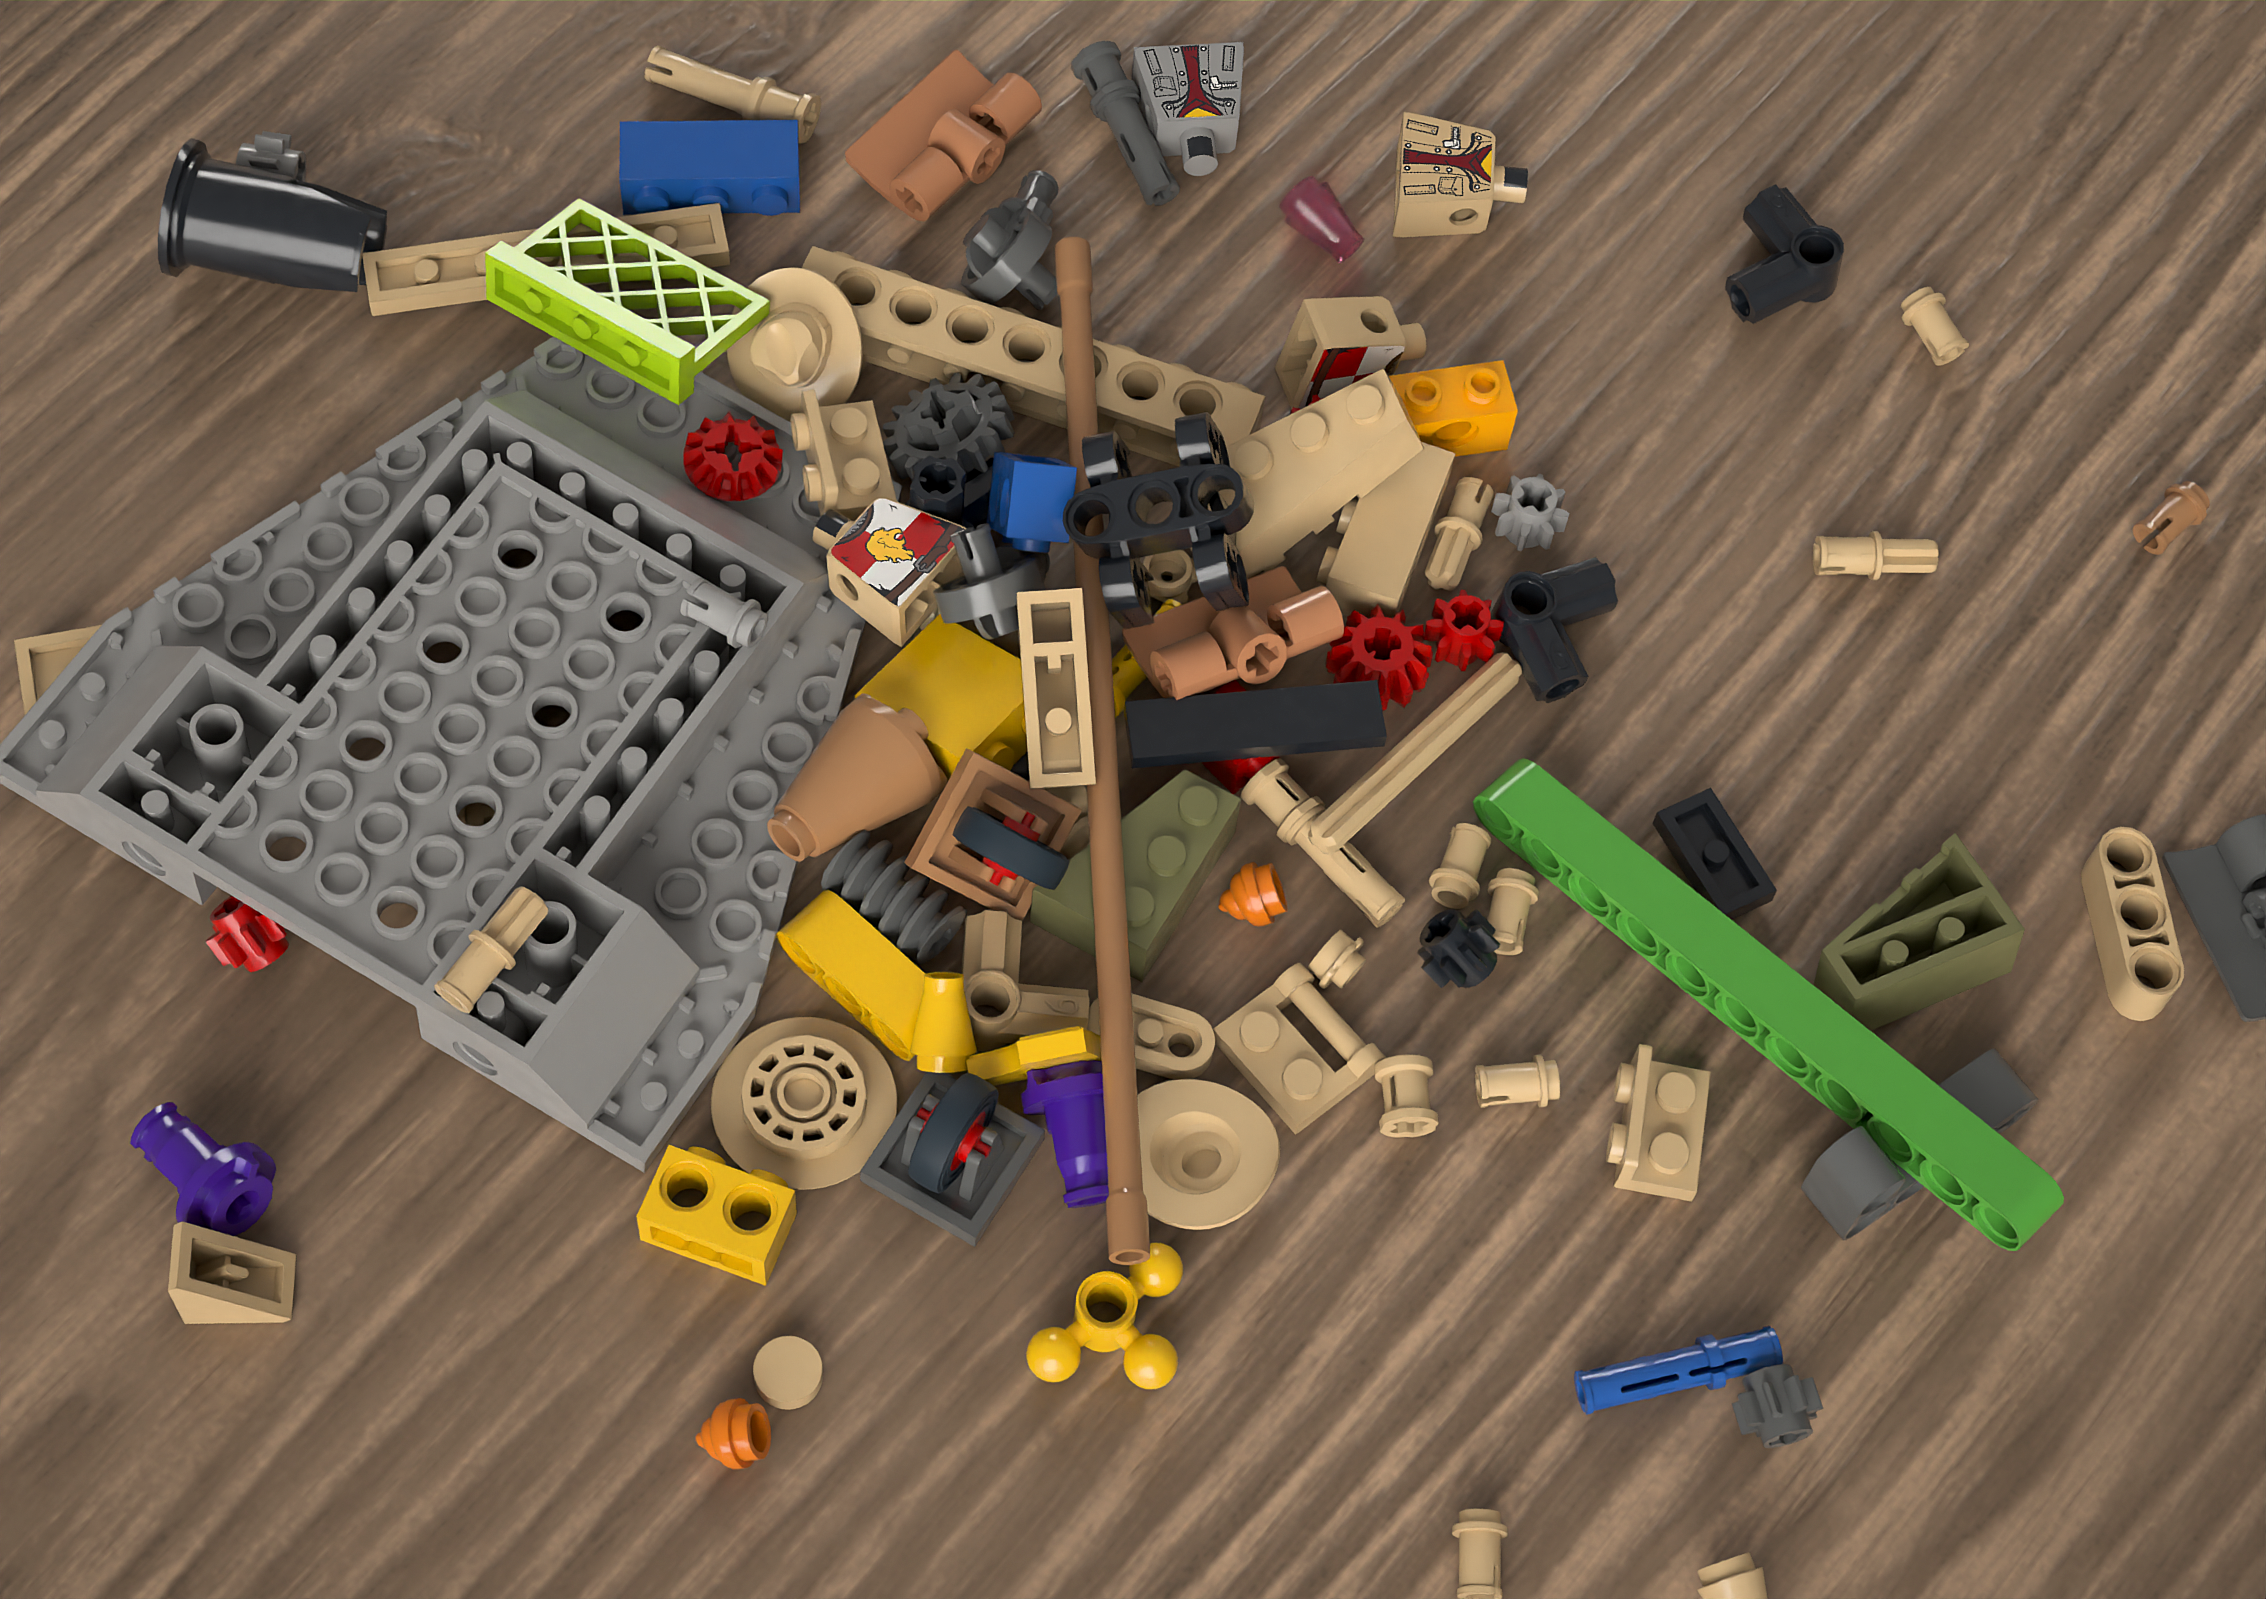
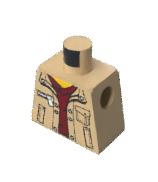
M1404 112L1396 152L1393 237L1478 234L1485 231L1493 201L1524 203L1527 191L1528 169L1495 166L1496 137L1489 130L1416 113Z

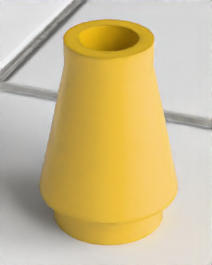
M933 972L924 975V990L910 1049L911 1053L917 1055V1069L921 1071L935 1073L966 1071V1060L969 1059L970 1055L977 1052L964 991L963 974Z

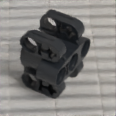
M1208 412L1175 419V436L1180 457V467L1132 477L1128 462L1130 450L1117 432L1111 431L1086 436L1082 439L1083 461L1091 488L1076 493L1067 502L1063 511V524L1068 535L1086 555L1099 559V577L1107 609L1124 629L1155 623L1151 612L1148 581L1154 580V577L1142 564L1140 557L1191 547L1200 589L1216 611H1222L1232 607L1249 605L1248 582L1242 557L1236 548V532L1241 531L1250 522L1254 513V500L1240 475L1230 467L1224 437ZM1224 489L1235 491V497L1231 505L1228 506L1219 491ZM1160 502L1173 503L1170 515L1163 522L1158 524L1146 523L1147 515L1154 505ZM1100 514H1109V524L1106 530L1096 536H1085L1087 524L1093 517Z

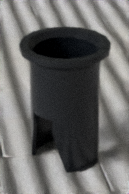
M191 138L183 144L178 153L166 185L158 231V261L161 272L173 277H178L186 268L192 265L271 284L277 283L296 288L358 292L359 285H367L362 253L384 250L387 232V210L321 185L299 181L290 176L212 159L207 151L206 144Z

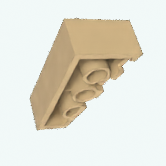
M1384 368L1226 446L1230 467L1240 475L1254 500V513L1250 522L1241 531L1236 532V548L1242 557L1247 579L1255 577L1262 570L1264 572L1273 570L1286 559L1283 554L1311 531L1317 535L1334 521L1332 515L1355 496L1362 499L1424 449L1403 400ZM1231 489L1219 491L1228 506L1231 505L1235 497V491Z

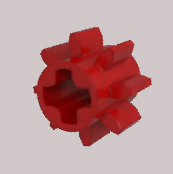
M1461 590L1459 596L1454 597L1448 603L1440 598L1435 600L1431 614L1433 619L1426 621L1424 640L1436 641L1437 651L1434 658L1436 662L1445 660L1452 665L1459 666L1461 671H1466L1467 666L1478 658L1484 662H1488L1492 658L1495 649L1493 642L1500 640L1504 623L1500 620H1490L1492 604L1490 599L1482 601L1475 596L1468 595L1466 590Z
M233 896L219 904L210 915V920L214 924L212 928L216 933L210 936L206 943L223 966L231 963L234 968H238L243 964L248 972H255L276 961L289 947V941L285 937L287 933L283 929L285 927Z

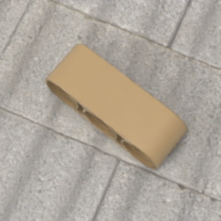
M2118 827L2109 830L2103 835L2081 871V882L2109 999L2113 1007L2121 1015L2131 1020L2145 1021L2158 1015L2180 987L2184 978V965L2155 849L2151 841L2142 832L2129 827ZM2109 861L2121 864L2127 872L2116 869ZM2122 917L2135 921L2141 930L2130 927ZM2136 975L2148 978L2156 989L2143 985Z

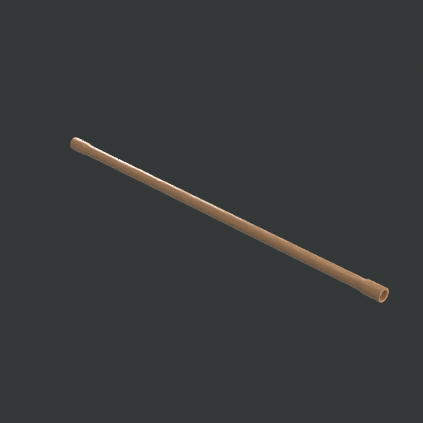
M1067 237L1061 239L1055 245L1057 293L1061 304L1069 464L1077 467L1075 495L1078 492L1091 488L1083 461L1082 439L1086 436L1098 434L1090 299L1093 291L1091 248L1089 242L1083 238ZM1103 514L1093 517L1088 522L1085 536H1096L1104 531ZM1073 540L1076 588H1082L1096 777V785H1087L1109 1190L1106 1199L1109 1260L1113 1263L1133 1265L1145 1262L1150 1258L1147 1199L1143 1192L1110 621L1109 610L1107 609L1101 589L1099 559L1086 555Z

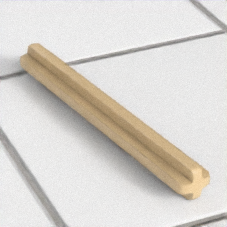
M1508 653L1495 654L1312 822L1311 830L1307 835L1311 844L1318 846L1323 854L1328 855L1338 851L1518 683L1519 676L1522 674L1520 663L1512 660Z

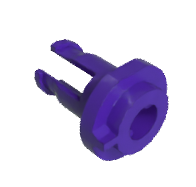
M1079 1061L1048 1069L1027 1071V1090L1021 1093L1023 1111L1027 1115H1045L1047 1131L1049 1134H1052L1057 1165L1064 1178L1066 1194L1063 1195L1064 1204L1067 1203L1068 1208H1079L1106 1203L1109 1190L1102 1061Z
M166 1102L152 1109L135 1127L130 1144L135 1149L140 1147L145 1152L144 1158L149 1162H153L154 1166L177 1187L179 1194L176 1206L177 1222H186L231 1236L241 1234L255 1224L266 1211L272 1199V1182L276 1173V1165L272 1157L261 1147L250 1142L237 1143L228 1147L219 1145L197 1124L192 1123L186 1115L182 1116L176 1111L177 1106L173 1102Z

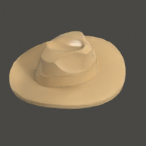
M781 268L757 278L747 289L770 300L769 315L727 349L730 371L742 395L790 423L791 414L800 413L802 390L815 389L819 407L845 404L857 386L863 362V344L859 322L845 294L830 279L806 268ZM735 306L732 315H737L742 310Z
M1197 1079L1166 1081L1154 1085L1137 1095L1143 1192L1147 1199L1148 1214L1179 1228L1191 1230L1211 1229L1237 1220L1259 1202L1269 1188L1277 1171L1280 1159V1142L1270 1118L1257 1104L1229 1087Z

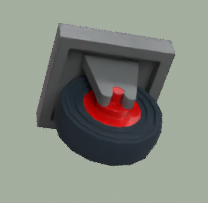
M926 1072L861 1169L860 1181L975 1247L1044 1141L1045 1130L997 1103L998 1090L991 1083L977 1075L966 1073L956 1080L946 1073Z

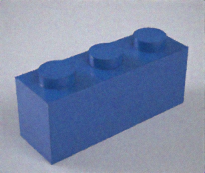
M798 120L620 121L619 181L623 215H637L720 203L722 214L759 213L773 216L781 213H800Z

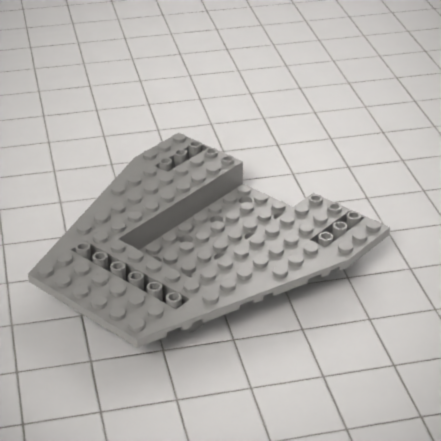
M553 336L534 348L533 357L506 374L502 370L496 372L482 381L481 390L462 402L458 398L452 400L375 449L376 456L349 474L344 475L340 471L320 484L321 491L299 505L296 501H293L210 554L212 561L180 581L173 577L153 590L155 597L135 610L130 611L126 607L107 619L0 744V783L197 903L203 905L218 887L416 1007L422 1039L645 1173L756 1015L777 940L776 934L780 930L798 866V861L786 856L774 843L768 832L767 822L775 816V806L842 710L866 620L836 597L829 588L826 557L829 550L813 541V531L821 517L817 501L808 502L804 491L802 468L803 465H808L806 451L795 450L791 423L702 372H699L694 377V393L678 406ZM730 411L735 419L747 421L752 416H755L760 427L765 430L774 429L777 444L780 449H783L780 475L769 490L749 500L724 501L713 498L694 486L683 466V451L688 432H695L699 429L704 417L712 421L720 420ZM729 442L724 454L727 455L729 463H732V470L737 471L742 454L739 453L734 442ZM892 480L897 502L900 503L902 485ZM516 548L529 550L536 557L529 566L520 569L510 568L501 562L502 556L507 551ZM703 578L709 584L743 602L753 599L760 603L761 611L768 614V623L762 637L755 646L748 648L742 645L734 648L727 643V636L693 618H687L681 614L680 609L683 599L693 603L695 600H698L708 605L686 593L696 579ZM630 610L640 615L643 622L634 630L619 631L610 626L608 620L616 612ZM438 642H451L462 650L455 660L448 663L433 662L425 655L427 650ZM548 705L564 707L570 713L569 719L558 727L542 726L536 722L534 716L538 710ZM362 738H374L385 745L383 752L377 758L368 761L357 760L348 753L351 745ZM471 803H484L495 811L494 817L482 826L466 825L459 820L458 815L461 809ZM284 837H295L301 839L306 844L304 852L298 858L291 861L276 860L269 855V850L274 842ZM522 886L540 896L548 908L547 915L513 956L516 961L515 966L510 970L502 969L473 1005L474 1008L470 1013L458 1010L438 994L434 985L445 976L472 943L468 935L474 929L481 931L516 888ZM395 903L411 905L418 913L415 920L403 928H390L384 925L379 918L384 909Z

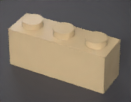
M1422 442L1424 449L1362 499H1351L1344 505L1336 532L1344 534L1339 549L1328 546L1317 576V581L1326 584V588L1334 596L1342 615L1348 617L1355 610L1369 619L1371 610L1377 604L1381 607L1384 617L1393 618L1399 612L1446 491L1456 453Z

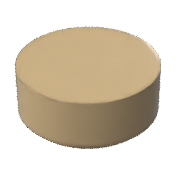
M782 1336L769 1341L759 1350L753 1365L754 1383L758 1394L769 1405L779 1409H796L808 1404L817 1395L822 1385L823 1369L820 1355L812 1344L799 1337Z

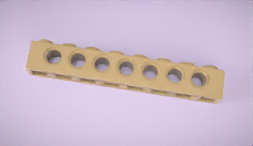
M812 246L802 268L818 272L830 279L845 294L850 304H865L862 306L852 305L862 336L863 361L930 383L931 379L937 378L940 384L943 385L949 384L954 373H960L965 383L974 375L980 374L986 385L994 381L998 384L1002 395H1005L1012 411L1067 429L1062 326H1053L1026 317L1013 308H999L971 299L956 289H941L914 280L908 274L898 270L887 271L860 262L844 252H830ZM908 322H919V323H921V324L911 325V324H907V323H908ZM1093 339L1098 434L1115 431L1129 450L1180 467V457L1175 436L1176 418L1208 412L1221 431L1226 446L1260 430L1265 401L1264 395L1252 392L1249 388L1239 383H1225L1195 373L1192 369L1182 364H1167L1140 355L1132 348L1124 345H1110ZM972 340V341H976L977 343H971V344H970V343H964V342H962V341ZM1030 359L1033 360V362H1021L1018 360ZM1140 396L1147 400H1135L1130 397Z

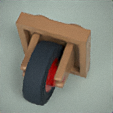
M966 748L904 863L910 868L994 911L1008 912L1014 919L1022 921L1031 906L1033 888L1039 885L1055 890L1065 875L1070 861L1059 852L1082 809L1043 788L1030 789V781Z

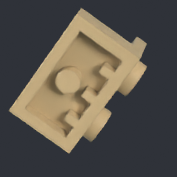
M815 389L802 390L800 413L791 414V433L795 450L806 451L808 465H803L802 475L807 501H817L820 516L832 509L852 521H855L875 499L885 497L897 502L873 400L819 407Z
M1639 1044L1631 1063H1620L1615 1081L1614 1102L1624 1103L1622 1124L1613 1123L1611 1126L1606 1151V1162L1616 1164L1614 1187L1692 1202L1698 1187L1711 1072L1651 1061L1653 1047Z

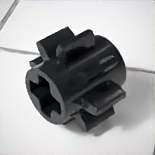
M1454 909L1438 913L1425 925L1420 934V943L1423 947L1417 953L1425 961L1421 968L1440 988L1444 987L1450 980L1458 988H1470L1478 985L1491 974L1497 963L1495 950L1500 947V943L1493 937L1496 929L1477 909L1467 917L1459 910Z

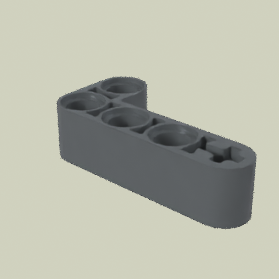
M1991 1049L1939 1084L1941 1088L1999 1134L2021 1119L2039 1100L1996 1049ZM1859 1126L1845 1134L1820 1155L1802 1183L1801 1190L1842 1240H1847L1921 1190L1924 1186L1891 1160L1862 1126Z

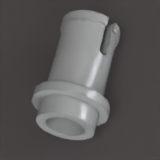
M703 578L696 579L688 588L686 593L708 605L698 600H695L693 603L683 599L680 609L683 616L693 618L727 636V643L734 648L742 645L752 648L757 644L768 623V614L761 611L759 602L753 599L743 602L709 584Z

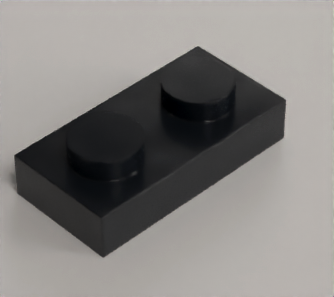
M1711 788L1656 813L1652 824L1694 890L1731 920L1773 900L1777 889Z

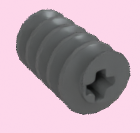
M864 830L845 844L831 860L823 873L821 881L822 891L830 890L841 897L914 964L917 963L919 966L926 964L942 952L951 942L965 920L968 910L960 905L944 915L941 911L948 900L949 894L945 890L940 889L925 898L923 893L930 882V878L920 873L907 882L904 879L910 869L904 863L907 857L902 856L888 865L886 861L892 852L893 844L889 840L884 839L870 849L867 845L871 834L870 831Z

